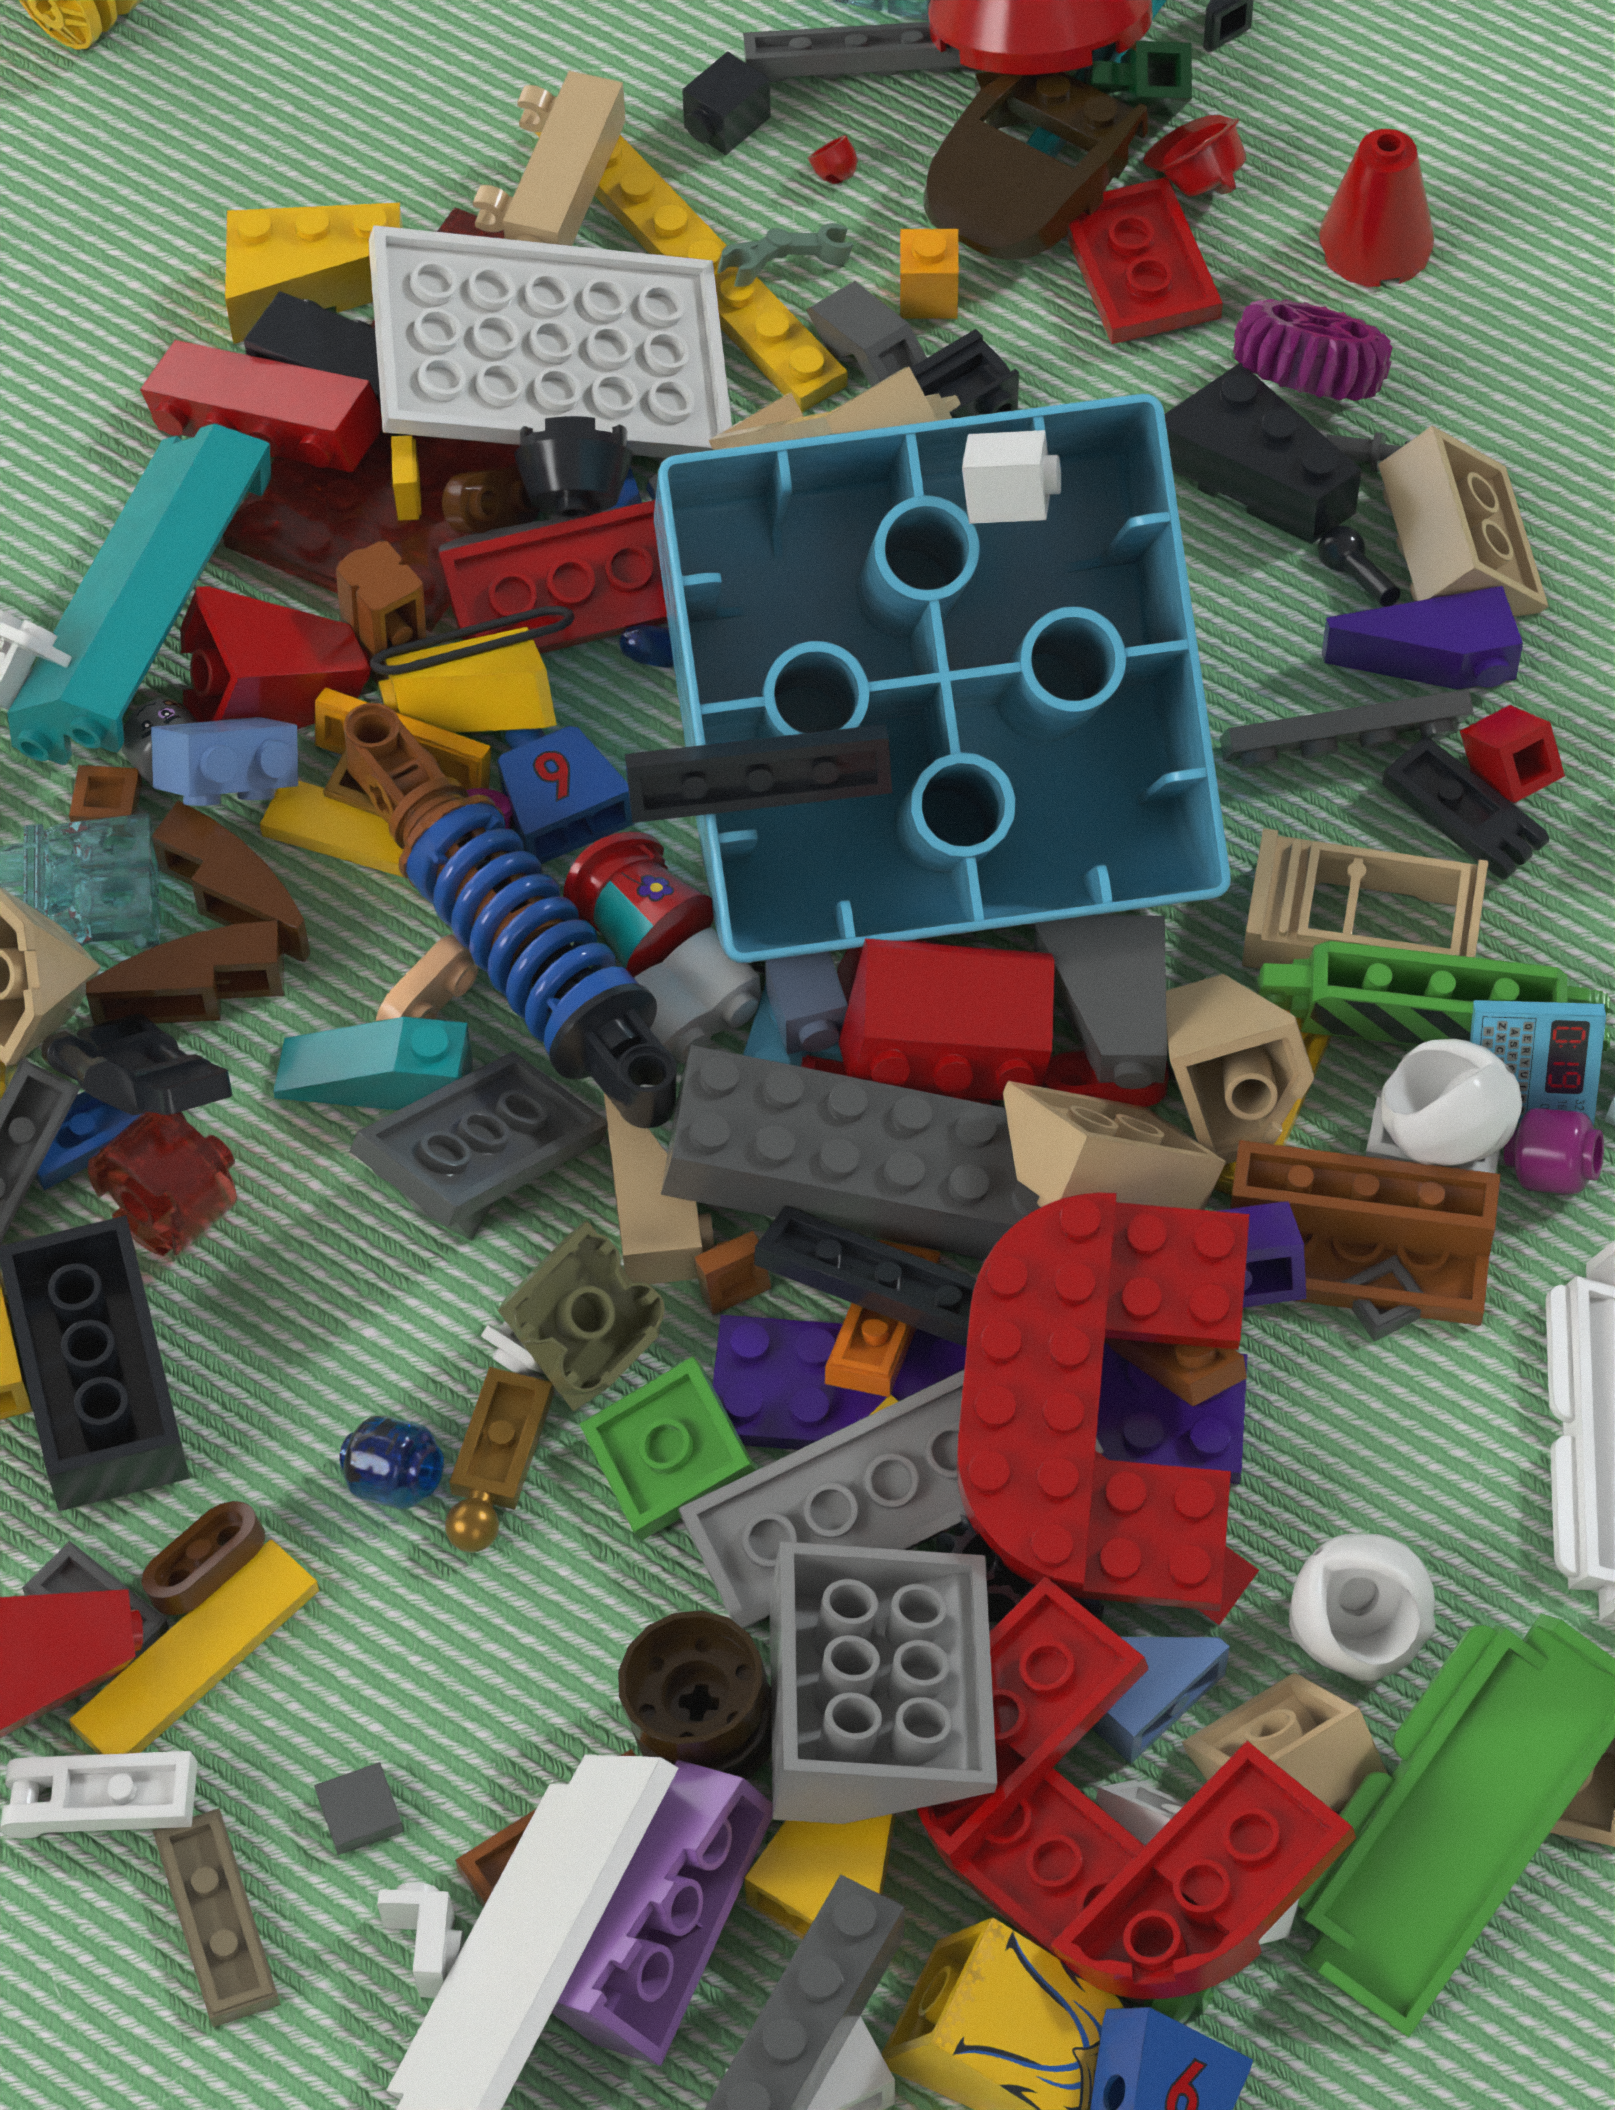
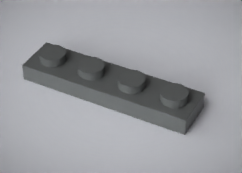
M929 22L743 33L745 63L768 77L770 82L784 81L789 77L811 75L822 79H835L843 76L845 73L862 72L888 76L896 74L900 70L912 69L947 72L955 67L964 66L960 64L958 49L947 43V51L941 53L930 37Z
M1465 689L1231 727L1219 737L1223 762L1241 759L1242 768H1253L1278 762L1277 753L1301 749L1302 758H1314L1338 752L1337 743L1360 739L1362 748L1367 749L1398 742L1397 733L1420 730L1421 738L1425 735L1429 738L1451 735L1458 732L1457 723L1463 722L1474 712L1470 691Z

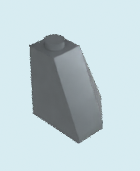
M1091 915L1035 923L1034 952L1052 953L1055 961L1054 995L1098 1081L1114 1082L1117 1086L1126 1089L1144 1088L1152 1082L1164 1083L1167 1061L1165 916Z

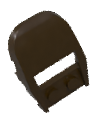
M1064 72L1036 75L1004 74L979 91L934 155L928 170L923 196L926 215L937 229H958V242L986 256L1005 260L1025 259L1036 256L1050 249L1068 234V224L1084 212L1091 216L1104 201V190L1113 177L1119 178L1128 164V145L1135 135L1144 139L1148 133L1147 106L1140 103L1133 108ZM1008 109L1010 112L1089 153L1075 168H1072L985 123V120L992 114L998 117L1003 111Z

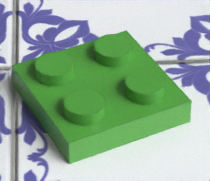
M694 1356L579 1424L633 1532L641 1540L680 1519L681 1516L678 1508L756 1471L706 1372Z

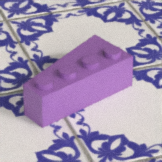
M677 1760L674 1764L679 1769L551 2012L593 2044L661 2066L745 1880V1876L750 1869L773 1817V1803L744 1778Z

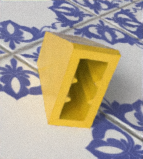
M523 627L395 655L385 659L387 666L405 664L528 631V628ZM533 639L407 673L388 675L389 679L378 681L383 705L388 706L396 713L453 733L538 729L557 726L547 670Z
M896 1813L846 1824L785 1820L745 1876L746 1904L803 1939L840 1874L883 1895Z

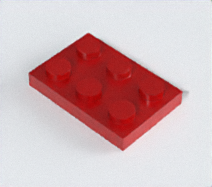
M1168 177L1104 191V201L1091 216L1083 212L1068 224L1067 240L1111 344L1222 318L1223 302Z

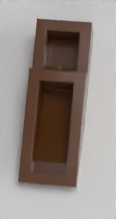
M178 800L151 836L159 871L191 885L198 914L224 926L278 920L284 954L304 963L311 954L305 921L287 889L269 866L239 837L211 817Z
M278 920L234 924L193 933L152 947L114 965L86 982V996L94 1025L133 1014H143L154 1024L220 1021L221 999L284 996V950Z

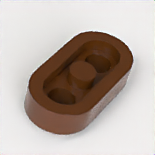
M518 466L498 467L457 474L448 481L443 492L442 508L445 519L449 526L458 533H486L492 529L532 523L540 512V509L533 506L529 500Z
M231 1501L211 1508L149 1562L143 1572L141 1581L144 1591L156 1610L166 1615L188 1613L202 1604L258 1554L265 1541V1530L252 1507L244 1502Z

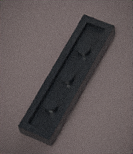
M886 724L625 754L632 823L892 793L889 737Z
M784 1206L755 1245L754 1265L967 1348L971 1300L977 1280L975 1278L788 1206Z

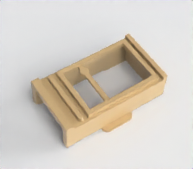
M1263 828L1246 927L1242 966L1261 969L1264 963L1292 964L1294 959H1309L1314 945L1327 941L1475 958L1488 861L1479 860L1478 865L1290 838L1278 836V830ZM1329 883L1350 887L1343 933L1308 928L1315 885ZM1359 888L1411 895L1422 901L1455 905L1456 910L1450 949L1353 935Z

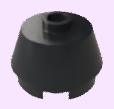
M584 416L546 418L545 431L533 433V428L523 426L520 429V447L514 452V458L531 504L542 510L556 512L558 516L566 518H581L591 515L592 512L603 511L615 506L634 457L633 452L628 448V431L623 425L619 424L612 427V433L596 430L595 418Z

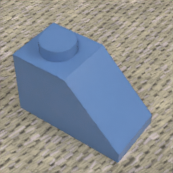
M1121 1637L1145 1657L1149 1670L1111 1707L1092 1729L1130 1764L1133 1763L1225 1676L1230 1646L1220 1637Z

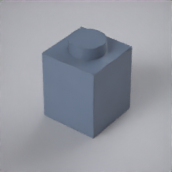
M830 951L765 960L767 995L786 1053L792 1054L804 1050L818 1052L828 1049L836 1042H839L848 1005Z

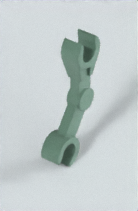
M836 223L821 226L818 233H792L783 229L773 228L767 232L766 237L757 242L751 241L726 246L722 251L717 273L720 274L728 267H738L734 286L744 287L750 285L767 262L774 258H783L787 254L816 255L818 259L829 265H843L849 260L853 243L844 242L848 228Z

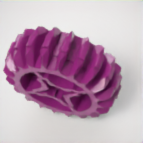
M1272 298L1251 302L1249 306L1244 308L1242 319L1238 320L1233 337L1235 338L1233 348L1234 359L1238 363L1241 362L1244 368H1248L1252 373L1258 374L1261 380L1275 382L1279 387H1288L1297 390L1298 393L1314 394L1319 398L1325 396L1332 397L1338 401L1345 398L1357 401L1375 397L1376 393L1381 390L1383 380L1387 379L1392 363L1389 360L1393 348L1390 344L1391 340L1384 333H1381L1377 327L1366 325L1363 319L1347 316L1345 312H1336L1329 310L1326 306L1318 307L1307 302L1297 303L1288 299L1278 301Z

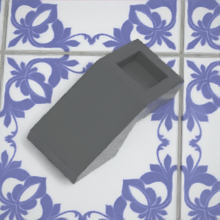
M856 281L847 284L806 309L827 350L836 359L854 354L871 387L905 367L911 368L927 358L909 323Z

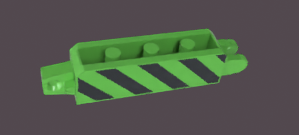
M1327 941L1314 945L1309 959H1294L1292 964L1264 963L1257 978V994L1282 1009L1290 1010V1014L1301 1018L1300 1032L1417 1046L1438 1039H1459L1470 1042L1474 1000L1604 1004L1606 1016L1607 1013H1610V996H1608V993H1603V990L1597 991L1596 989L1589 990V988L1567 986V974L1558 967L1337 941ZM1605 1028L1602 1051H1607V1048H1610V1031H1608V1028Z

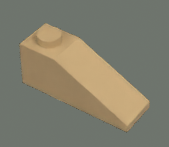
M604 1093L624 1271L633 1283L657 1284L698 1279L694 1257L710 1250L714 1246L710 1213L698 1214L696 1201L661 1195L668 1154L648 1128H639L625 1121L619 1110Z

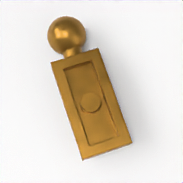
M489 1367L449 1481L451 1494L467 1498L458 1502L450 1509L445 1521L447 1537L456 1548L469 1553L479 1552L488 1548L495 1541L499 1531V1519L493 1509V1505L516 1509L554 1396L553 1384L550 1381Z

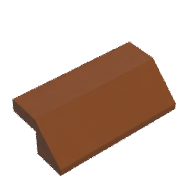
M1239 1140L1230 1209L1289 1201L1304 1243L1306 1299L1295 1301L1352 1309L1353 1300L1358 1301V1299L1371 1301L1377 1309L1391 1310L1399 1305L1416 1307V1309H1421L1420 1318L1478 1326L1482 1324L1489 1256L1496 1227L1501 1174ZM1397 1255L1400 1263L1408 1270L1423 1293L1405 1291L1392 1272L1366 1285L1341 1282Z

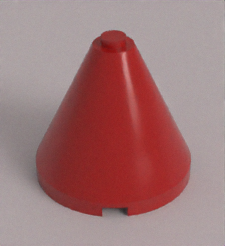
M930 0L928 18L932 42L941 53L947 51L946 43L958 49L960 64L993 73L1036 75L1070 71L1093 65L1092 50L1107 46L1113 42L1116 43V52L1121 54L1128 50L1136 40L1139 41L1144 37L1151 26L1153 12L1152 0Z

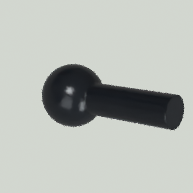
M1335 526L1327 530L1322 535L1318 544L1320 561L1332 570L1347 571L1383 607L1394 605L1400 598L1401 591L1365 556V542L1360 533L1349 526Z

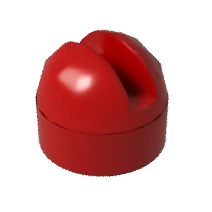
M847 135L830 141L807 158L815 173L822 180L832 185L852 178L858 163L855 149Z

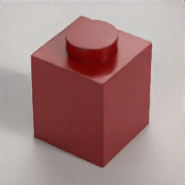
M1508 705L1460 730L1470 770L1513 803L1565 777L1552 726L1547 720Z

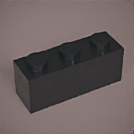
M279 291L244 338L246 355L369 380L381 408L375 329L364 321L350 320L323 309L312 300H301ZM387 433V434L392 435V436H404V435H406V434Z

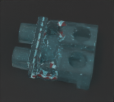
M149 813L62 823L51 826L46 830L43 824L24 826V843L0 846V887L24 886V894L14 896L62 926L81 946L90 942L130 939L133 940L135 949L151 948L160 945V899L158 896L160 894V873L151 838L154 828Z

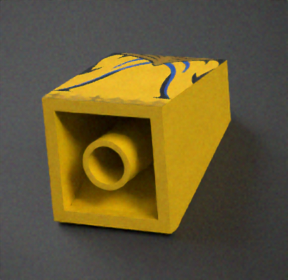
M992 1917L937 1940L881 2055L891 2072L974 2110H1090L1106 2009L1135 2007L1114 1994L1104 1992L1092 1986L1072 1971L1063 1961Z

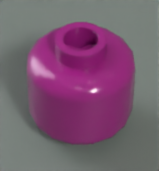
M1542 1108L1530 1109L1525 1113L1518 1129H1515L1514 1134L1504 1146L1505 1165L1507 1167H1515L1516 1177L1520 1185L1528 1191L1579 1194L1584 1190L1589 1180H1598L1602 1170L1604 1157L1603 1133L1600 1129H1594L1590 1118L1583 1112Z

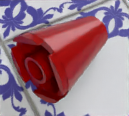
M1378 129L1364 136L1322 220L1319 241L1325 252L1324 259L1330 269L1347 281L1366 287H1380L1381 280L1399 278V284L1409 281L1426 267L1433 252L1434 232L1417 147L1414 141L1401 131Z

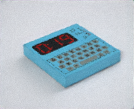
M1474 1000L1470 1042L1489 1049L1507 1064L1514 1073L1519 1083L1522 1098V1109L1518 1123H1520L1525 1113L1530 1109L1542 1108L1586 1113L1592 1125H1594L1606 1022L1604 1004Z

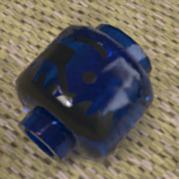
M385 1415L371 1416L359 1424L357 1429L350 1433L343 1441L339 1455L340 1466L344 1470V1478L351 1493L361 1500L396 1509L412 1508L424 1498L433 1494L440 1483L444 1468L442 1450L437 1446L435 1437L428 1428L422 1424Z

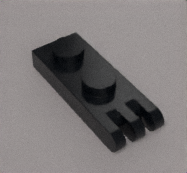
M1426 735L1384 770L1382 780L1384 787L1478 862L1479 860L1488 861L1487 869L1502 880H1506L1516 871L1515 863L1523 865L1532 857V849L1539 851L1549 842V836L1543 827Z

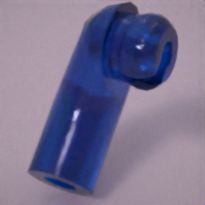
M644 624L630 626L621 634L619 646L626 657L640 664L663 668L674 667L669 628Z

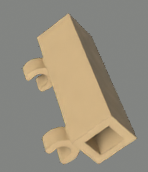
M568 71L557 97L539 86H524L517 101V106L525 109L519 121V127L527 131L542 133L513 197L498 187L480 185L473 200V207L480 209L475 221V227L487 232H499L504 229V239L573 245L625 124L623 82Z

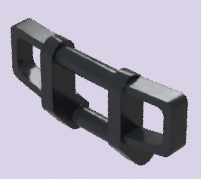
M133 1014L79 1030L76 1033L77 1036L67 1031L52 1034L46 1037L41 1047L42 1058L46 1064L56 1071L77 1080L81 1089L92 1097L131 1115H139L146 1112L170 1115L223 1100L233 1095L227 1069L211 1063L203 1056L186 1054L179 1049L177 1041L171 1035L159 1029L143 1014Z

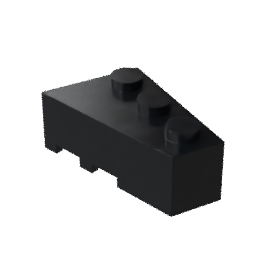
M1241 362L1164 414L1172 470L1198 482L1199 491L1215 497L1217 492H1220L1247 505L1248 514L1311 544L1319 540L1327 530L1339 526L1356 514L1362 469L1248 368H1244Z

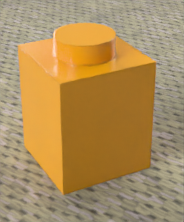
M900 229V317L903 319H958V229Z

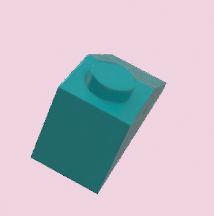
M399 1017L284 1038L273 1091L274 1098L400 1110L471 1073L473 1059L468 1024L466 1022Z

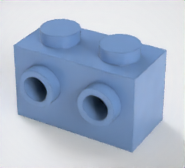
M253 717L151 727L153 788L183 795V804L217 805L221 803V794L236 792L238 799L268 800L275 798L276 788L298 786L296 724Z

